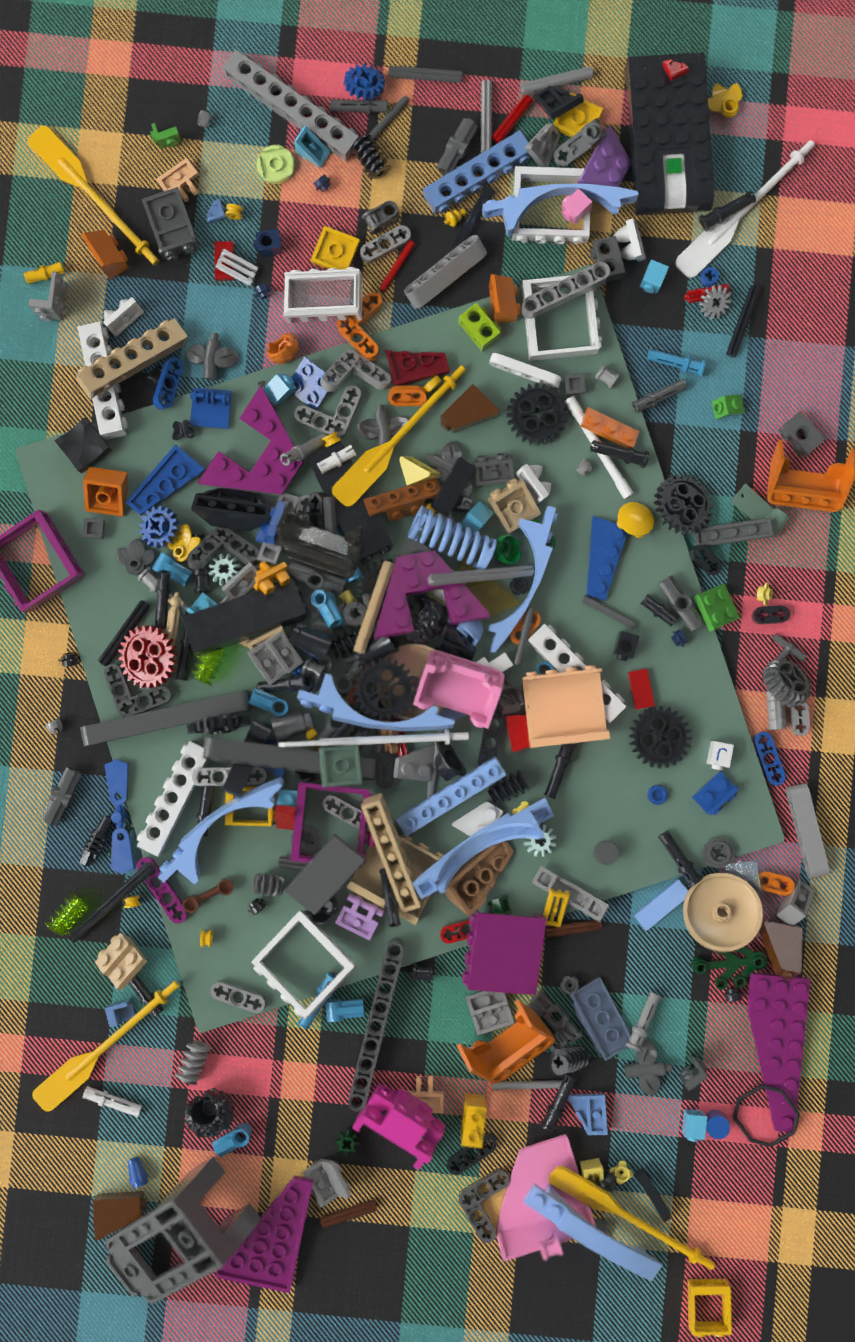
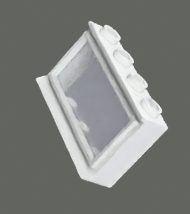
M348 267L345 270L329 268L325 271L310 269L305 272L292 270L284 273L285 296L283 317L288 324L292 323V318H300L302 322H309V317H318L320 321H327L328 316H337L339 320L343 321L346 320V315H355L358 321L362 320L363 275L359 269L355 267Z

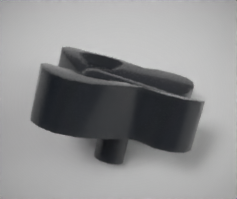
M183 420L181 423L179 421L173 422V440L177 441L182 436L187 438L194 437L195 432L189 427L190 423L188 420Z
M613 1172L610 1173L599 1183V1186L605 1191L612 1193L617 1176Z

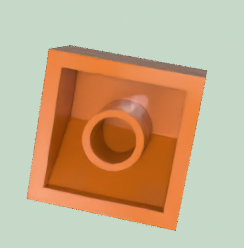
M106 230L81 234L110 280L129 268L126 264L128 258L123 250L118 251L116 248L118 242L113 234L109 236Z
M495 274L491 275L489 292L493 321H496L497 324L516 322L518 315L521 314L520 304L516 303L515 296H518L517 284L513 285V278Z
M89 467L83 478L85 511L123 517L128 493V473Z

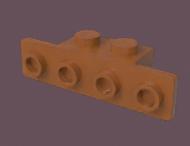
M433 478L364 499V504L369 516L386 512L388 522L397 521L410 515H416L421 506L425 507V500L436 497L441 487L437 479Z

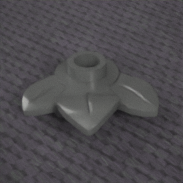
M138 538L131 541L127 549L118 548L117 550L119 563L124 565L127 572L131 575H140L144 571L145 566L151 564L155 558V550H145L143 542ZM134 563H138L136 567H132Z

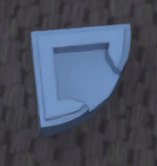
M220 199L212 203L207 213L208 224L227 219Z

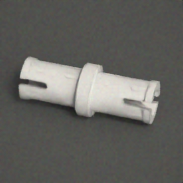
M349 445L337 453H331L332 456L317 463L321 473L324 474L336 466H342L341 463L356 456V453L352 446Z

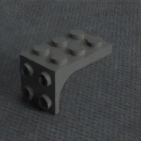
M178 187L142 199L159 247V254L164 260L172 261L177 259L180 254L185 253L189 255L195 253L197 248H200Z

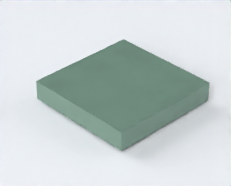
M358 745L319 748L323 788L362 784Z

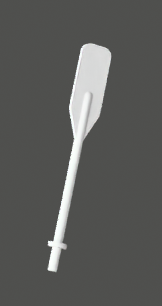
M810 140L799 151L794 150L790 154L791 159L755 194V203L737 211L734 215L725 218L723 223H717L710 227L709 231H704L677 257V268L689 278L696 277L731 242L739 220L796 164L801 165L804 162V156L815 146L814 142Z
M444 729V733L323 738L310 741L279 742L278 746H342L445 741V745H449L450 741L469 740L468 732L449 733V729Z

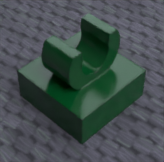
M507 894L500 895L487 902V905H493L494 911L490 913L505 915L512 913Z

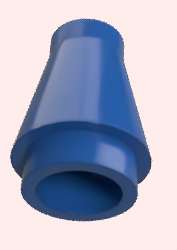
M139 1157L128 1160L129 1181L133 1189L147 1184V1178L149 1177Z

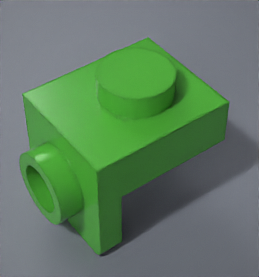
M155 123L151 124L153 131L150 132L154 143L158 142L160 149L174 147L182 142L176 127L158 132Z
M725 395L712 401L715 419L745 413L741 395Z

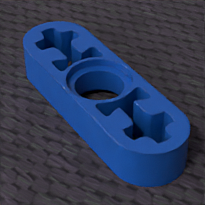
M173 357L164 362L153 397V403L159 410H165L173 404L183 371V364L178 358ZM165 379L170 380L172 384L171 389L165 386Z
M758 732L753 738V743L766 780L771 785H781L784 783L786 776L772 736L767 732ZM761 735L767 738L765 746L766 748L771 747V750L761 752V749H765L764 745L758 742L761 739ZM767 753H771L774 756V761L771 764H767L764 760ZM777 765L778 768H774L776 774H780L778 781L771 779L774 773L773 770H768V767Z

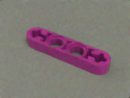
M151 857L140 859L137 863L138 871L144 865V861L145 863H152L157 872L149 878L147 877L144 880L170 920L174 923H182L188 916V912L183 909V902L168 880L162 881L160 887H154L152 879L158 877L161 870ZM164 893H170L173 896L171 903L163 901ZM177 902L178 905H176L175 908L177 911L183 912V914L181 915L182 919L180 917L175 918L174 915L176 914V911L174 910V908L169 910L168 907L174 905Z

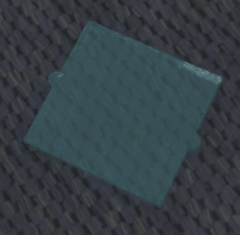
M740 860L738 863H731L725 867L726 873L742 878L753 887L758 895L763 894L757 860L747 862Z

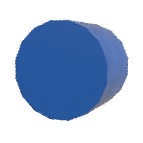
M718 1110L709 1111L706 1114V1130L708 1134L714 1139L725 1138L730 1132V1124L726 1116Z

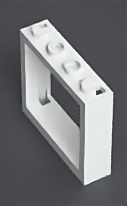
M515 166L513 196L518 197L521 182L577 183L584 168ZM590 211L583 217V230L519 228L518 223L512 240L522 241V243L535 241L538 244L554 242L555 244L573 242L575 245L587 243L590 233Z
M569 276L523 280L521 286L523 301L532 295V291L545 289ZM584 279L578 280L579 284L587 285ZM596 288L585 293L590 346L538 351L535 318L527 319L525 317L529 361L594 355L598 353L599 349L602 348V338L598 336L597 330L600 329V319L596 317L595 310H598L597 298L594 299L593 293L596 291ZM532 304L526 306L528 310H534Z
M301 910L252 961L255 966L254 970L259 975H264L268 979V985L274 990L277 989L281 993L280 997L287 1004L291 1003L295 1008L294 1012L300 1018L304 1017L305 1019L310 1018L358 967L317 923H314L305 911ZM299 922L344 967L338 976L307 1008L262 962Z

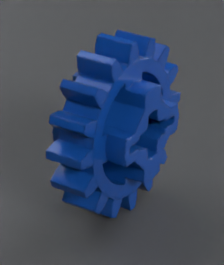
M356 64L355 69L349 67V71L345 73V90L350 91V96L356 95L357 100L362 97L364 101L367 98L372 101L374 96L379 98L380 93L383 94L385 87L384 75L379 74V69L373 70L372 65L368 68L366 64H363L362 67Z
M153 506L152 512L146 510L147 516H141L144 522L139 524V526L143 527V530L139 531V534L144 535L142 540L156 548L161 546L166 548L167 542L173 544L172 538H178V535L175 533L181 529L177 527V524L180 523V520L175 519L177 514L163 506L158 508Z

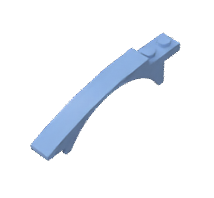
M549 184L519 189L518 197L508 196L500 201L489 200L483 204L482 213L484 219L502 215L506 234L509 237L513 236L515 228L524 214L545 199L559 195H572L579 188L589 199L600 203L614 215L619 214L618 208H621V205L635 203L638 198V191L595 184Z
M546 507L542 524L522 518L518 521V526L528 538L534 555L535 572L533 584L526 599L514 613L488 626V631L495 632L490 647L491 652L495 653L509 636L526 611L541 582L553 549L545 545L550 543L552 532H550L551 524H555L558 513H555L556 508Z
M325 674L319 695L299 690L297 696L302 706L312 708V706L319 707V710L325 713L332 711L333 720L366 728L394 731H429L450 729L454 727L455 720L438 716V707L432 706L415 718L401 722H380L366 718L355 712L343 701L334 686L332 676L329 674Z
M280 777L266 782L242 794L240 798L232 799L204 818L181 839L179 848L172 855L173 858L170 861L166 860L159 869L161 871L158 878L165 882L178 870L195 885L201 875L198 863V847L206 829L216 819L236 809L244 807L271 809L275 805L274 801L276 800V797L273 795L283 786L284 779Z
M543 798L512 816L507 813L450 850L412 883L420 898L423 899L438 890L440 894L445 892L455 873L468 860L495 844L517 838L541 839L545 837L539 824L554 816L547 800Z
M534 1183L523 1199L526 1205L555 1223L557 1228L613 1263L652 1281L663 1266L661 1262L647 1254L643 1247L630 1246L619 1242L593 1226L579 1215L550 1185L544 1190Z

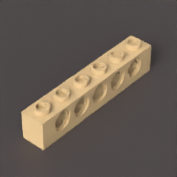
M175 318L170 321L165 320L158 328L147 330L142 337L131 339L126 346L114 349L107 357L102 356L91 366H84L79 369L77 382L91 400L183 347L187 343L188 336ZM159 337H166L168 340L162 341ZM150 346L152 349L146 350L143 347ZM134 355L136 358L129 359L127 356ZM117 364L120 366V368L114 369L111 367V365ZM96 373H100V374H102L104 377H102V378H97V377H95L94 375H95Z
M380 793L365 798L361 808L401 912L404 913L420 908L422 899L412 884L415 878L384 796Z

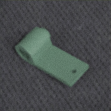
M744 484L731 499V502L750 520L772 517L774 537L771 538H776L790 521L783 511L773 509L747 484Z

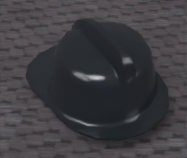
M436 741L439 753L435 758V767L445 781H449L457 775L464 777L466 775L465 766L459 760L451 744L445 745V741Z

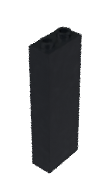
M341 440L306 457L323 492L327 496L334 497L332 494L333 486L353 466L351 459H348L341 463L342 466H336L322 474L317 463L332 456L331 453H337L345 448ZM367 491L351 507L344 506L335 498L336 518L358 562L362 561L363 563L374 559L373 555L377 553L383 555L391 550L390 547L393 546L379 515L369 516L364 504V499L369 498Z
M290 579L289 584L285 586H280L279 583L275 584V590L268 595L258 590L181 617L195 657L197 658L257 637L280 625L285 627L305 620L308 608L305 601L300 599L301 591L299 585L294 584L293 579Z

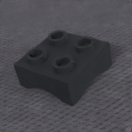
M85 417L69 432L55 440L56 444L81 474L112 451Z

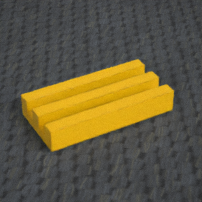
M550 888L543 911L547 926L561 927L570 896L569 891L565 890V892H562L559 889L554 891V889ZM560 897H563L562 902H561V906H560V909H559V913H558V916H557V920H556V922H555V921H554V918H555V914H556L557 909H558V904H559V901H560Z

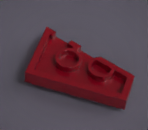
M385 350L394 386H403L434 378L437 375L442 376L450 373L445 353H410L409 351L392 352V350Z

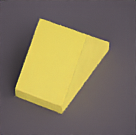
M401 456L399 459L407 486L433 479L440 475V472L412 456Z
M599 1158L580 1161L582 1177L599 1186V1183L604 1180L603 1167Z

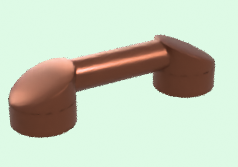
M224 878L220 880L218 886L198 896H187L183 901V909L188 913H193L197 910L199 903L219 893L229 895L234 888L233 882Z

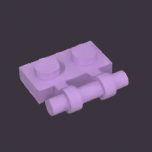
M350 893L347 900L352 902L353 905L351 908L346 905L343 906L335 924L370 941L379 923L372 918L374 914L382 917L385 910L379 908L375 903L371 904L363 900V897L360 895L355 896ZM358 906L369 911L367 916L356 911Z

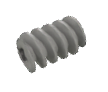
M193 1040V1044L187 1043L186 1045L191 1050L184 1051V1055L188 1056V1058H181V1062L185 1066H178L182 1073H176L175 1076L187 1084L198 1085L197 1081L200 1080L199 1074L203 1072L202 1067L206 1064L204 1059L208 1058L211 1046L203 1041Z

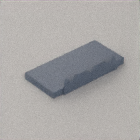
M600 977L580 987L575 993L570 994L574 1002L572 1007L575 1009L580 1023L584 1026L589 1040L594 1045V1049L601 1053L604 1060H608L628 1047L625 1044L629 1042L631 1034Z

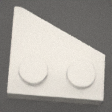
M485 801L477 808L455 820L451 825L472 836L480 829L499 819L503 811Z

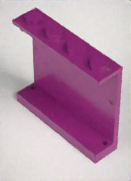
M477 909L470 915V926L472 927L471 933H468L467 936L469 950L465 953L464 961L467 965L466 971H463L462 983H464L467 990L536 995L546 918L539 913H534V917L481 913Z

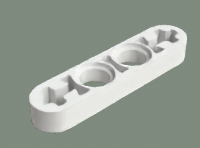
M492 353L489 364L495 368L542 385L545 383L546 386H553L555 389L559 388L562 380L560 376L498 353Z
M254 767L251 774H255L257 770L258 774L262 775V778H259L258 781H256V778H249V782L246 785L262 784L267 776L265 770L261 767ZM198 768L190 773L189 778L195 786H223L231 768ZM207 771H210V783H207L208 779H201L200 783H198L197 779H194V775H197L198 772L201 775H208ZM216 771H220L224 775V779L221 782H216L213 778Z

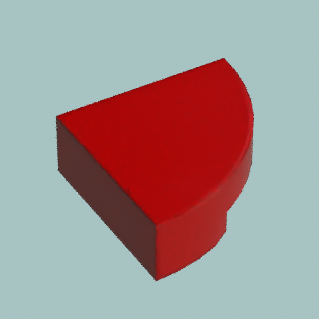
M672 59L665 60L662 64L670 80L681 77L689 71L687 65L675 62Z

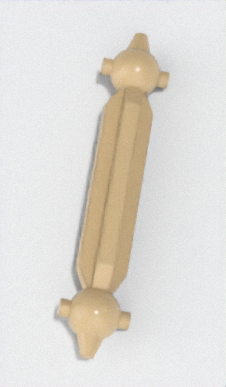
M176 592L171 599H168L172 607L168 613L166 633H169L167 639H173L171 646H176L180 618L179 606L184 605L179 592Z

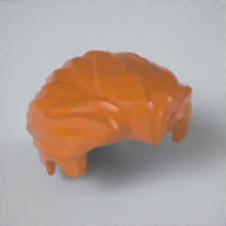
M292 333L282 334L281 338L273 343L269 342L266 352L270 361L277 364L291 362L298 353L297 337Z

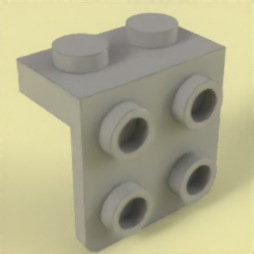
M52 272L49 300L29 298L28 306L40 320L45 322H51V320L62 321V315L66 311L64 297L68 294V286L58 272Z
M325 1159L318 1160L302 1171L304 1177L314 1179L311 1191L320 1207H324L338 1196L346 1199L351 1197L349 1192L351 1190L350 1185L346 1180H343L340 1174L342 1170L338 1163Z

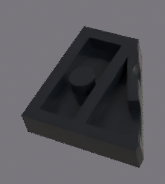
M548 86L534 95L535 102L552 120L584 102L582 94L578 93L576 96L570 95L568 90L558 89L553 86Z

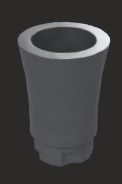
M305 710L302 713L298 711L283 716L270 717L277 742L307 731L306 729L314 728L309 710Z

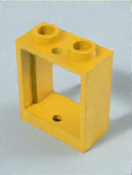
M245 786L243 791H250L258 786ZM278 791L273 795L276 797L274 802H277ZM226 792L225 804L236 798V796ZM274 806L271 809L268 808V820L235 819L236 810L225 814V825L273 826L274 822H276Z
M465 1093L461 1124L462 1146L482 1148L487 1109L485 1095Z
M687 1279L688 1327L691 1334L697 1337H705L706 1335L724 1337L732 1335L731 1286L727 1279ZM695 1295H722V1321H695Z

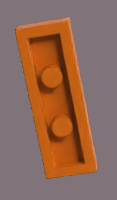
M589 407L586 409L580 427L625 448H634L640 432Z

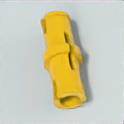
M58 262L48 266L42 265L36 270L24 272V277L29 285L37 281L49 280L53 271L58 272L59 275L65 274L62 263Z

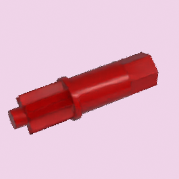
M723 284L721 290H723L725 287L728 288L727 292L725 293L727 294L728 292H730V287L728 284ZM712 287L689 290L683 296L684 301L687 300L689 303L704 301L701 296L707 295L706 289L711 292Z

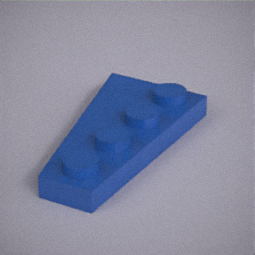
M175 444L125 503L142 516L146 513V510L149 511L153 506L158 505L206 470Z
M592 516L586 595L605 601L627 532L620 529L616 523Z

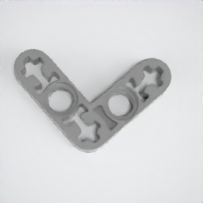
M346 350L325 372L321 386L324 390L333 392L338 389L351 373H354L376 389L386 390L391 382V376L356 351ZM366 367L371 372H364L361 368ZM336 368H342L345 373L337 372Z
M355 385L346 387L333 417L302 405L294 411L295 420L299 424L325 435L335 432L333 428L329 427V421H332L331 426L333 427L341 425L343 431L338 432L337 437L343 438L348 431L361 400V391ZM353 390L356 391L357 397L352 398L351 404L345 403V400L349 402L350 399L348 393H352ZM342 408H349L351 414L348 417L341 416L340 410ZM306 411V415L312 418L311 424L309 423L310 419L306 417L300 419L298 413ZM317 418H324L326 424L323 427H317L315 425Z

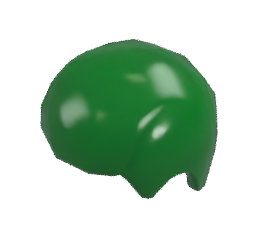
M510 534L499 536L496 539L497 544L494 550L496 559L506 564L513 565L517 563L522 556V553L518 550L520 542Z

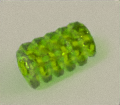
M220 649L198 657L202 663L194 664L198 670L191 671L195 675L192 678L212 686V682L209 679L216 678L212 672H219L215 665H222L219 658H225L226 656L222 651L227 650Z
M70 892V895L73 897L72 899L65 898V901L68 903L67 905L64 903L60 904V907L63 909L62 911L59 909L55 910V913L58 915L57 917L50 915V919L53 922L45 921V925L59 935H67L68 930L72 929L73 924L77 923L78 918L82 917L83 912L88 909L86 902L74 892Z

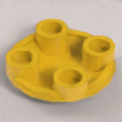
M629 502L619 509L617 526L628 534L634 535L636 538H643L644 535L653 529L654 517L650 509L638 502Z

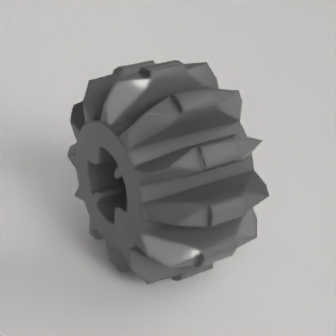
M257 873L252 880V891L257 894L280 896L285 889V878L283 876Z

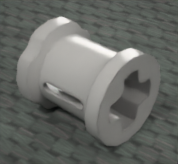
M604 364L595 376V379H600L611 389L620 374H615Z

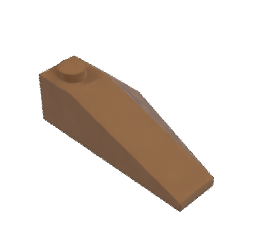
M504 841L495 844L475 855L455 873L444 892L445 895L467 916L473 914L484 904L487 899L486 896L490 889L494 887L498 875L504 870L514 853L508 842Z

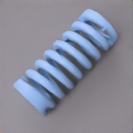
M424 506L420 507L410 527L408 538L417 541L419 538L417 534L419 530H422V525L426 521L419 541L421 544L425 543L435 526L429 544L430 548H434L445 529L438 549L439 552H444L447 543L454 534L448 551V556L452 557L458 544L464 537L457 560L462 561L468 547L473 542L466 564H472L478 550L482 546L478 562H474L473 567L478 570L487 567L496 548V539H490L487 535L481 537L479 531L471 533L470 527L465 526L462 528L459 522L452 525L450 518L443 520L442 514L439 513L433 517L431 509H427Z

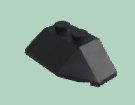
M223 488L196 493L191 506V510L211 526L249 532L268 522L272 509V504L257 493Z

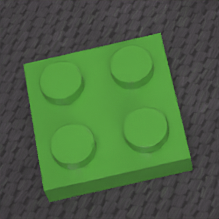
M725 583L694 596L709 632L740 618Z

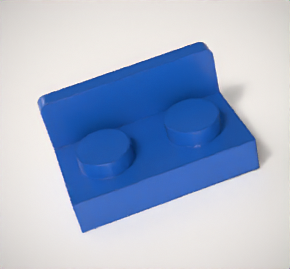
M278 501L277 506L271 509L269 521L261 525L258 530L257 542L275 545L286 514V503Z
M719 771L692 798L706 814L716 815L722 810V805L726 801L730 802L737 796L736 792L739 788L734 786Z

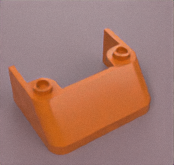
M778 440L770 463L767 488L769 503L827 512L841 510L855 479V449H851L845 464H832L828 467L826 474L789 469L790 460L784 456L783 441Z
M519 1000L515 1002L518 1007L515 1015L517 1022L491 1042L487 1043L486 1041L479 1040L474 1042L470 1048L462 1044L457 1045L469 1072L493 1084L506 1080L555 1042L552 1033L535 1011Z

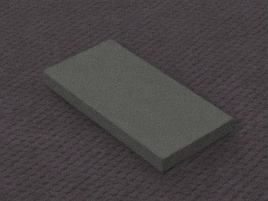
M334 834L285 888V892L315 915L365 861V857L338 835Z

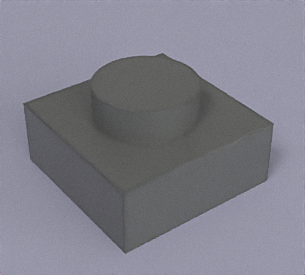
M584 373L564 376L566 396L586 393Z
M84 518L83 538L104 539L105 520Z

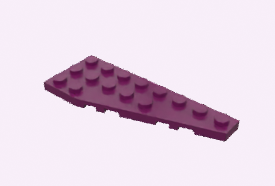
M751 972L747 1014L751 1024V1032L754 1037L756 1054L764 1085L784 1090L797 1108L811 979L809 977L797 976L792 980H787L776 974ZM765 1089L774 1130L791 1132L793 1130L795 1112L780 1092Z

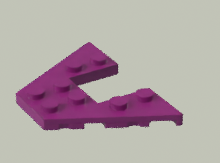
M260 386L239 419L271 440L251 472L218 451L198 484L283 495L303 465V460H296L288 466L283 465V462L287 461V459L281 462V454L290 451L295 445L287 434L264 388Z
M435 550L400 556L395 561L374 639L407 634L414 631L406 595L443 589L451 625L488 619L490 614L463 583L438 586L429 585L428 577L430 574L453 572Z

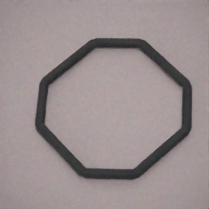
M759 1085L737 1098L733 1118L751 1143L773 1147L796 1133L800 1114L784 1090L772 1086ZM760 1089L780 1092L796 1114L793 1130L771 1143L752 1139L737 1118L740 1101Z

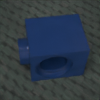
M278 228L255 233L254 247L256 252L259 251L261 258L283 254ZM265 241H272L270 246L263 245Z

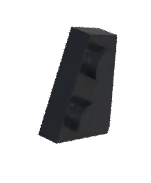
M448 621L435 650L472 661L477 650Z

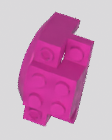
M379 1083L366 1102L364 1109L356 1117L352 1128L358 1132L363 1124L416 1156L418 1159L413 1167L419 1170L424 1162L428 1164L432 1159L434 1148L443 1136L445 1124L438 1118L433 1117V1109L426 1102L421 1101L410 1092L404 1091L401 1088L398 1091L391 1090L389 1087ZM380 1111H387V1113L383 1115Z

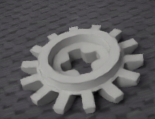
M713 285L711 286V292L708 289L705 290L707 295L701 296L704 302H699V305L704 306V308L700 309L701 312L707 311L704 314L705 317L710 315V319H713L716 314L718 319L720 318V312L723 315L726 314L724 308H731L729 305H726L732 302V299H727L731 292L725 294L728 288L725 287L721 290L722 285H718L716 290ZM714 298H716L717 300L719 298L721 299L719 300L720 305L718 307L715 305L712 307L714 303L712 300Z

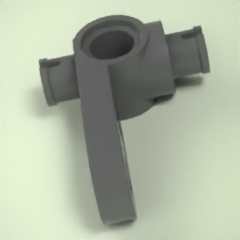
M598 118L587 123L580 132L555 150L554 160L558 165H569L607 136L605 128ZM561 151L568 152L566 161L564 159L560 160Z

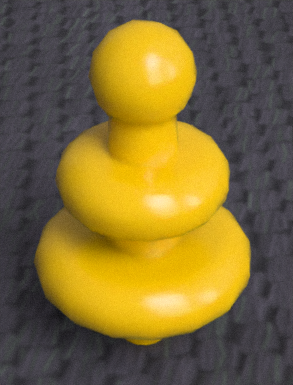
M462 208L459 212L457 210H453L452 213L446 212L444 223L455 227L457 222L461 221V216L466 215V209Z

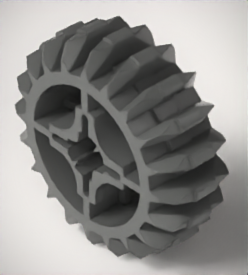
M785 657L782 659L777 658L769 662L762 671L764 674L762 676L763 684L767 686L766 691H769L771 696L776 698V702L780 701L783 706L787 705L789 708L792 706L795 708L809 698L812 688L809 685L810 680L806 678L807 674L803 673L798 664H794L791 659L787 660Z

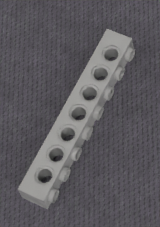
M235 49L222 67L225 77L300 130L306 126L331 152L347 162L353 154V145L359 139L357 132L352 128L348 129L343 126V123L338 118L329 116L324 108L315 106L307 96L303 95L302 97L298 94L293 86L285 85L276 74L271 75L263 65L254 63L246 53H240ZM246 70L250 71L248 74H243ZM261 81H265V82H266V83L263 84V85H259V84H258V83L261 82ZM275 92H281L278 96L273 95ZM290 103H296L293 107L288 106ZM307 113L312 114L310 117H304ZM321 124L327 125L325 128H319ZM336 135L343 136L341 139L334 138Z

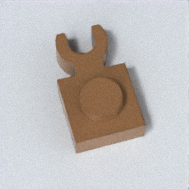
M382 719V722H397V720L390 719L388 721V719ZM380 729L382 736L398 735V731ZM386 743L385 752H390L391 754L398 753V744Z

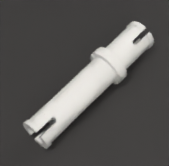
M87 1086L83 1094L84 1099L99 1103V1106L105 1105L137 1118L142 1109V1105L108 1094L106 1090L102 1092Z

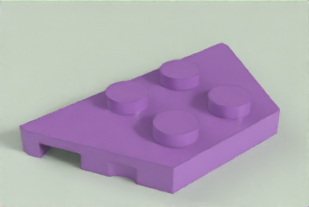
M611 126L606 128L607 136L596 146L577 182L578 184L620 186L631 161Z

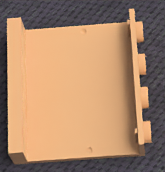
M596 665L585 666V670L577 671V667L566 668L564 673H557V670L545 671L546 675H538V672L526 673V677L522 678L530 748L610 739L609 731L606 728L600 678L602 668L596 669Z

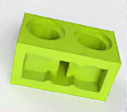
M475 303L459 316L458 323L479 349L483 351L500 338L501 328L496 321L490 320L489 314L483 306L480 307ZM475 315L478 316L480 320L478 322H472L470 320V317ZM489 330L492 335L485 337L482 335V332Z

